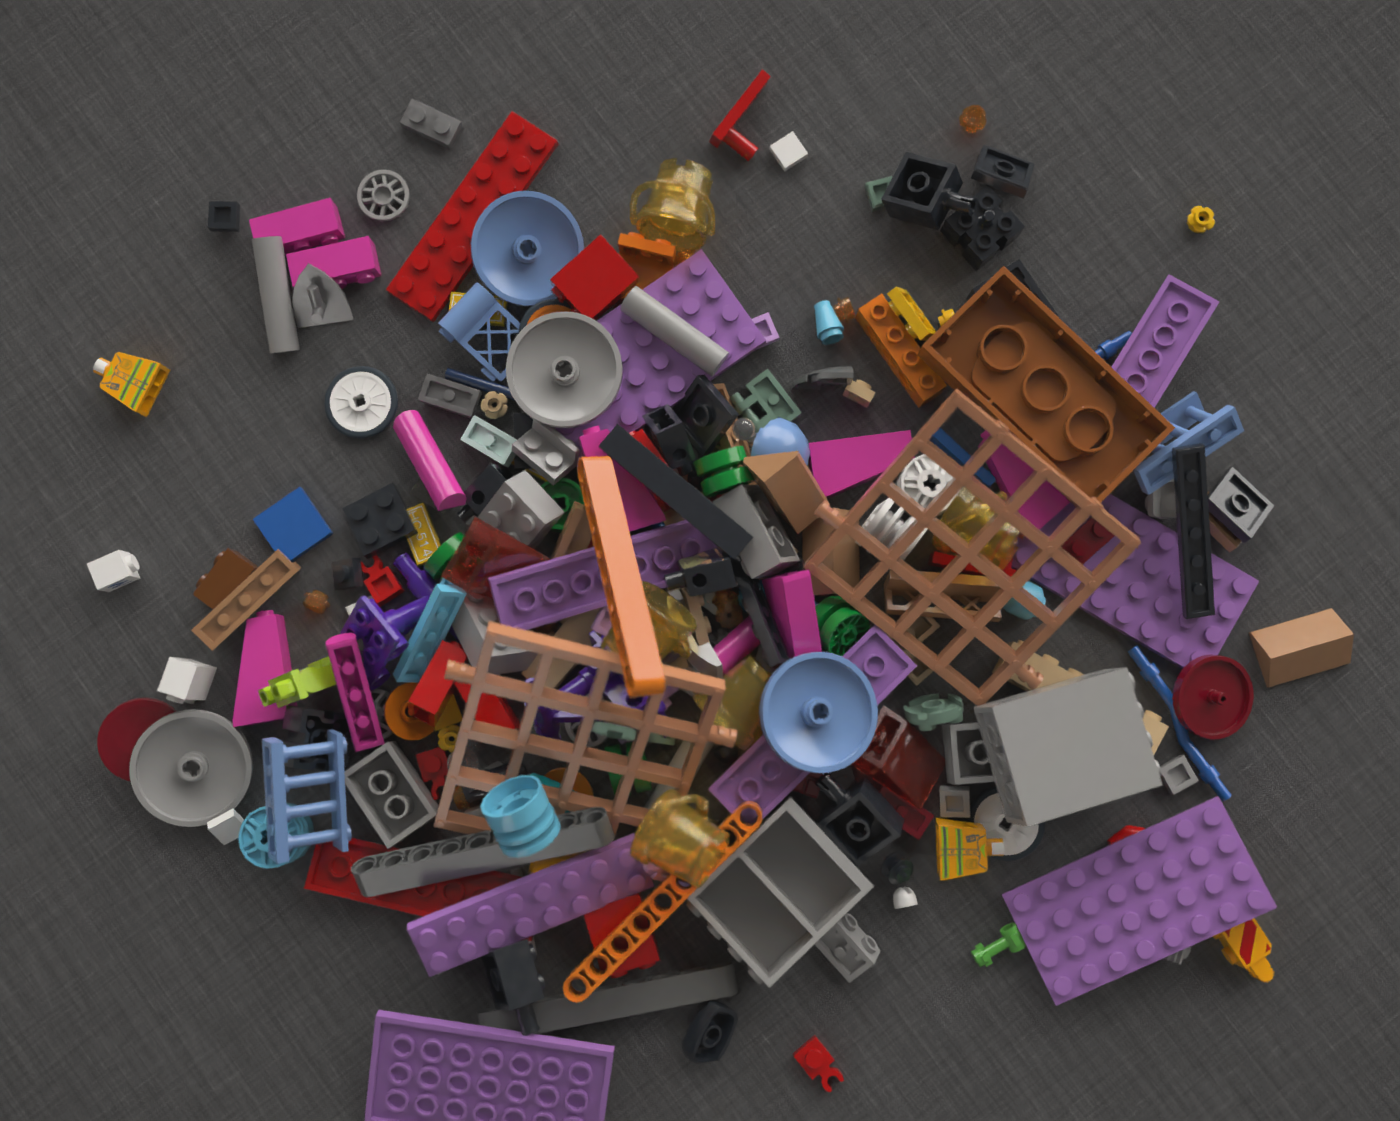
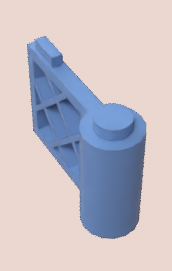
M476 282L438 322V325L441 327L438 332L448 342L451 343L455 340L484 366L480 371L492 382L496 378L501 382L506 377V368L500 374L492 366L491 354H508L511 347L510 334L519 333L520 323L482 285ZM496 311L506 318V330H490V318ZM486 323L487 331H478ZM510 323H511L517 330H510ZM475 334H487L488 351H476L467 342ZM490 334H507V350L491 351ZM480 354H488V362Z

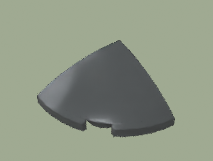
M838 366L813 371L794 380L792 389L820 390L822 384L851 385L854 374L852 366Z

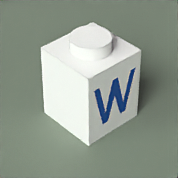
M117 550L87 563L95 586L100 591L111 592L140 579L137 571L140 569L139 563L135 556L129 552Z

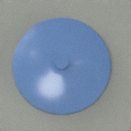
M534 191L512 192L493 201L478 218L471 237V258L475 271L482 283L500 299L521 306H533L544 300L556 299L550 291L553 288L550 279L584 249L581 230L571 212L556 199Z
M811 652L787 660L774 671L764 687L759 714L764 737L780 759L802 771L828 773L845 768L864 753L875 733L878 709L875 693L869 680L855 664L836 654Z

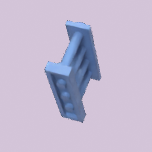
M1193 391L1163 411L1161 414L1175 429L1152 451L1154 453L1152 456L1141 462L1133 470L1142 492L1150 495L1174 479L1172 448L1201 443L1205 445V456H1208L1244 432L1236 408L1226 405L1216 413L1210 414L1204 411L1197 392ZM1197 421L1201 422L1192 429L1187 430L1188 427H1190ZM1173 437H1176V438H1177L1176 440H1174L1173 442H1171V443L1168 444L1167 446H1164V445H1163L1164 443H1166L1167 441H1169V440L1172 439Z
M333 729L327 730L328 742L286 747L282 741L275 737L262 739L268 857L277 864L289 862V852L293 848L333 841L334 847L342 852L348 851V841H351L352 834L350 825L347 823L344 754L347 753V742L343 734ZM328 754L329 771L288 777L285 774L284 763H287L288 759ZM330 783L331 800L291 807L286 804V793L289 792V789ZM331 812L332 829L295 836L288 834L287 822H290L292 818Z

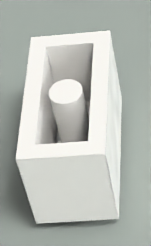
M169 657L157 691L166 693L167 700L181 704L184 702L194 704L195 700H206L217 667L192 659Z

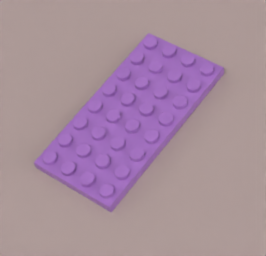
M702 249L645 287L643 291L728 351L729 356L715 375L711 377L620 310L621 305L607 313L597 322L611 334L621 355L623 376L618 395L609 409L596 420L575 428H555L566 439H570L576 444L579 449V457H583L578 438L584 436L583 430L599 426L600 430L608 429L611 432L618 424L628 433L632 431L637 432L646 426L643 415L666 404L671 408L677 405L685 397V392L697 375L705 374L711 381L766 343L762 333Z
M1109 494L1101 502L1104 506L1103 509L1139 537L1141 544L1079 608L1182 669L1197 657L1211 654L1218 655L1259 581L1211 553L1215 615L1192 619L1184 618L1182 612L1177 533ZM1070 502L1046 523L1040 531L1049 537L1076 507ZM1090 515L1080 526H1082L1092 516ZM1021 532L1017 536L1011 566L1015 570H1018L1039 548L1031 540H1027ZM1114 536L1087 560L1083 566L1092 572L1121 540ZM1052 557L1030 578L1063 599H1066L1081 583L1078 578Z
M1219 796L1002 893L1056 1006L1277 908Z
M378 1010L375 1017L364 1121H604L615 1046L533 1033L523 1035L520 1031Z

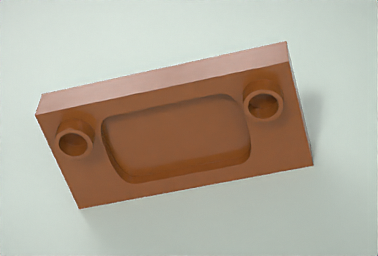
M1005 266L921 346L918 356L953 390L958 389L994 420L1002 421L1009 428L1011 434L1087 496L1096 498L1100 503L1175 429L1161 413ZM1057 489L1076 508L1078 507V505L1075 502H1073L1069 497H1067L1064 493Z

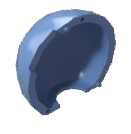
M778 417L771 420L756 433L751 456L798 451L806 465H808L810 449L808 440L799 427L793 422Z

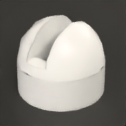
M899 887L895 890L893 894L895 909L918 905L916 895L911 888Z

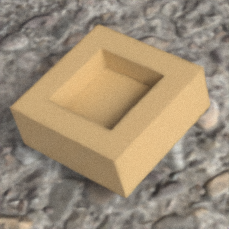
M852 380L851 385L846 386L843 396L867 408L875 392L871 390L872 387L861 380H856L855 382Z

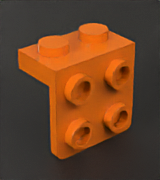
M629 232L628 235L620 233L618 240L619 255L639 276V283L635 286L643 290L673 269L676 259V248L669 241L664 239H656L655 241L644 239L643 235L635 232ZM627 292L621 299H625L629 292Z

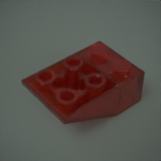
M474 517L441 577L468 592L493 599L488 578L551 559L481 519Z
M883 706L878 710L877 725L869 746L851 765L913 806L922 809L945 767V758L907 720L886 706Z

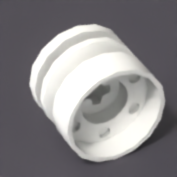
M923 454L914 458L903 469L895 485L926 508L953 477ZM928 479L930 483H935L936 485L932 491L929 487H924L923 485ZM961 489L937 516L943 514L958 499Z
M890 498L877 505L861 526L887 548H890L915 520L912 516L906 521L901 519L905 511L901 507L895 513L892 512L890 508L894 501ZM927 528L900 556L903 561L927 531Z

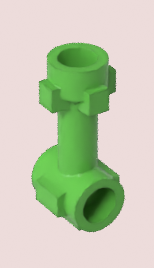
M1015 923L1003 926L1000 929L1002 937L986 947L982 943L974 946L976 949L971 951V954L979 967L984 965L988 967L993 964L991 957L1007 948L1012 953H1015L1026 947L1025 941Z

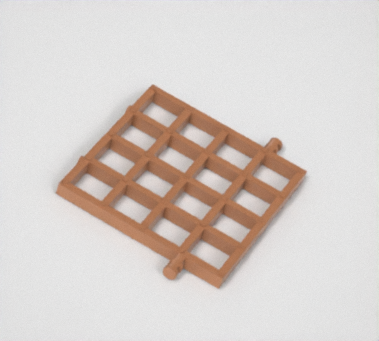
M955 389L844 518L838 514L839 511L836 508L832 509L826 500L819 505L814 515L817 518L821 517L826 525L830 524L834 529L806 560L804 568L809 570L811 574L975 705L979 706L985 704L1014 673L1018 675V679L1023 683L1027 682V686L1032 690L1041 684L1044 676L1040 672H1035V668L1031 665H1026L1025 662L1123 563L1141 542L1139 537L1104 510V506L1096 498L1087 496L1011 434L1009 428L1002 421L994 420L958 389ZM957 407L991 434L963 467L929 440ZM1001 444H1004L1035 470L1006 502L973 476ZM919 450L953 477L926 508L892 482ZM1045 480H1048L1078 505L1049 537L1017 512ZM963 486L996 512L968 543L936 518ZM882 493L915 518L913 523L890 548H887L856 523ZM1090 515L1121 540L1092 572L1060 547ZM1006 522H1009L1039 547L1012 577H1009L979 552ZM925 528L958 553L932 583L900 558ZM846 534L879 559L854 588L822 563ZM1050 557L1081 581L1075 590L1054 611H1051L1022 587ZM968 563H971L1000 587L996 594L974 617L942 592ZM889 568L921 593L896 622L864 597ZM1012 597L1043 622L1016 651L985 626ZM931 603H934L963 627L938 655L907 631ZM974 637L1005 660L980 688L949 665Z
M489 621L477 667L456 663L449 660L444 679L471 684V689L433 827L464 834L491 830L486 819L483 817L449 810L455 785L489 792L501 782L517 777L524 752L568 762L560 788L542 784L549 799L548 803L552 805L556 815L564 814L565 810L574 812L592 807H603L606 809L614 835L616 834L619 822L659 831L653 851L657 853L661 848L663 850L668 849L706 742L725 745L733 748L735 744L736 729L713 725L725 693V680L661 664L665 678V688L666 685L708 695L698 724L657 714L663 694L648 696L643 711L601 701L610 671L623 674L618 653ZM495 643L541 654L532 684L487 673ZM553 657L597 668L588 697L544 687ZM481 692L526 702L519 730L474 720ZM538 705L582 716L574 744L530 733ZM595 719L637 729L635 740H633L628 756L586 747ZM650 732L691 742L682 769L641 760ZM468 739L513 749L506 775L461 766ZM580 765L621 775L613 801L572 791ZM635 778L675 787L666 813L626 804ZM587 851L577 852L563 856L572 858Z

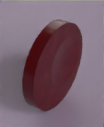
M1211 654L1195 658L1182 669L1173 689V707L1179 722L1192 734L1207 739H1222L1237 732L1248 719L1253 706L1254 691L1250 676L1240 663L1225 656Z
M135 698L115 707L102 722L97 737L99 756L107 769L117 777L130 781V759L141 735L157 720L177 711L169 704L153 698Z

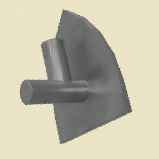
M308 263L300 273L293 291L292 305L298 328L353 320L350 305L339 285L324 271Z

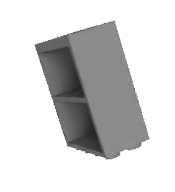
M1127 668L1098 670L973 707L1007 822L1028 827L1162 786L1160 779L1162 775L1161 768L1154 759L1151 749L1153 741L1151 735L1145 729L1142 719L1144 718V711L1136 699L1134 692L1135 681Z
M787 795L762 820L760 826L687 898L688 903L686 905L696 917L699 918L701 915L705 917L708 924L707 928L718 940L723 937L728 942L729 948L727 950L738 962L744 960L748 964V973L759 985L764 982L770 988L874 886L795 801Z

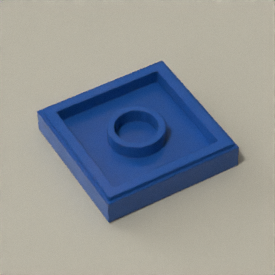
M298 487L253 518L273 550L277 551L279 549L292 562L334 534L301 487Z

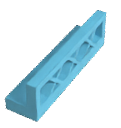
M446 571L441 583L436 584L408 642L409 646L403 652L393 673L397 682L419 683L439 645L445 639L467 594L454 571Z

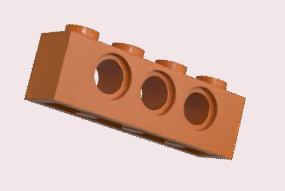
M881 293L860 307L855 319L917 407H922L941 394L947 386L946 383L918 356L921 349L920 346L909 334L901 319L891 309L884 295Z

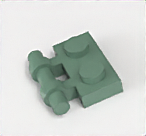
M766 369L745 385L746 390L750 394L745 400L739 392H736L729 398L735 405L734 409L739 416L742 415L751 426L750 431L754 436H756L760 428H764L771 420L780 417L793 422L802 414L769 369ZM756 403L766 414L760 420L751 409Z

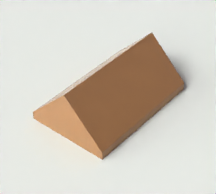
M798 451L744 457L743 462L772 504L775 512L797 534L817 519L814 515L815 510L824 500L827 502L828 500Z
M836 508L839 511L838 514L843 518L850 511ZM821 517L815 519L802 530V559L805 562L834 529L830 524L826 525ZM846 534L822 563L854 588L860 582L859 545ZM810 573L814 596H839Z
M1332 608L1249 632L1267 687L1351 663L1354 634Z

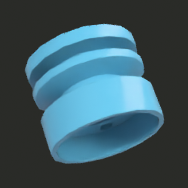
M521 775L501 782L488 792L481 804L482 813L489 827L493 830L496 841L499 843L503 854L508 857L521 858L543 850L559 834L561 825L552 805L548 803L549 799L539 778L533 775Z
M286 802V804H288L290 807H291V806H297V805H295V804H291V803H287V802ZM266 806L249 813L242 822L238 835L239 846L245 858L253 865L266 869L294 862L304 856L311 847V845L293 848L289 852V862L277 864L268 857ZM309 816L292 818L290 822H287L288 834L291 836L314 832L313 822Z

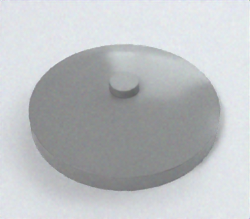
M554 312L533 320L519 332L508 352L506 378L514 400L528 416L550 427L575 428L596 420L612 405L622 383V359L615 340L600 323L583 314Z
M196 709L177 711L157 720L141 735L130 759V781L139 802L158 819L183 827L207 825V822L231 809H235L243 799L253 774L252 753L242 732L237 727H233V723L223 716L210 711Z

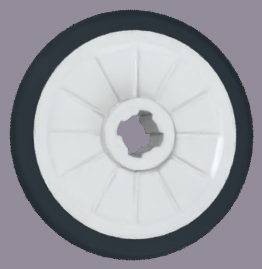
M357 366L344 370L332 380L325 394L324 406L328 420L337 431L352 438H369L381 433L390 425L397 411L398 397L392 381L384 373L371 367ZM364 398L366 404L358 407L357 400Z
M996 786L982 792L970 807L971 813L968 822L982 824L986 830V838L1003 839L1004 855L989 857L1002 861L1018 860L1031 854L1042 841L1045 832V822L1028 827L1012 823L1008 829L999 824L1005 817Z

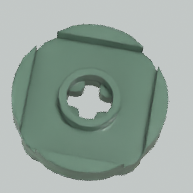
M928 694L914 698L909 701V708L906 705L904 706L905 719L911 724L918 725L921 731L933 730L937 727V724L959 723L963 721L964 709L962 698L955 694H947L948 699H939V694Z

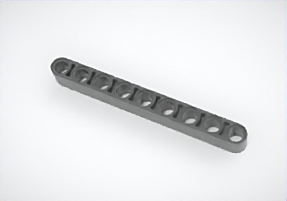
M592 807L557 815L561 825L559 834L543 850L529 856L515 858L503 854L491 829L367 856L356 861L351 867V872L361 894L365 897H372L601 848L610 844L614 840L615 835L606 809L603 807Z
M721 962L598 986L585 1000L577 1003L568 1000L564 993L546 996L544 999L532 1003L537 1023L540 1027V1030L533 1034L736 995L739 993L734 962ZM490 1007L477 1012L478 1022L481 1026L521 1032L515 1010L507 1011Z

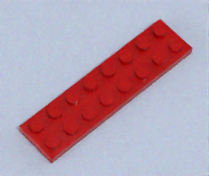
M511 111L386 288V291L434 323L450 300L451 292H455L473 267L471 237L474 226L482 212L493 201L506 194L526 191L559 145L558 141Z
M351 837V841H348V851L342 852L334 847L333 841L316 844L304 889L424 917L520 879L522 876L494 870L382 895L365 897L361 894L351 872L352 865L361 858L399 850L400 848L391 847L388 849L386 845ZM533 935L525 939L532 941Z

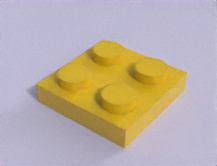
M895 287L887 293L891 299L888 302L889 306L897 316L901 315L906 319L908 323L905 325V328L914 339L918 338L919 340L927 341L936 332L907 290Z

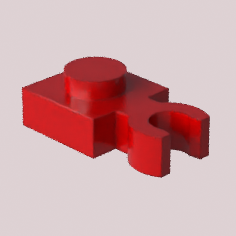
M375 555L372 557L374 565L367 568L361 561V569L366 575L370 576L363 582L377 605L381 607L405 591L391 568L388 566L383 568V561L379 556Z
M437 747L416 754L423 781L432 780L433 782L431 795L434 800L440 799L438 790L441 786H444L446 781L445 775H447L450 766L447 751Z
M816 1035L812 1036L793 1053V1057L812 1080L818 1074L821 1076L822 1086L827 1092L830 1093L832 1091L830 1084L827 1082L830 1076H836L841 1083L844 1081L841 1071L829 1066L835 1059Z

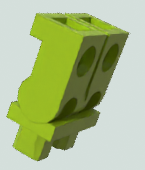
M329 656L308 664V667L302 670L295 669L268 680L270 686L258 690L264 707L276 703L278 708L309 697L308 695L336 685Z

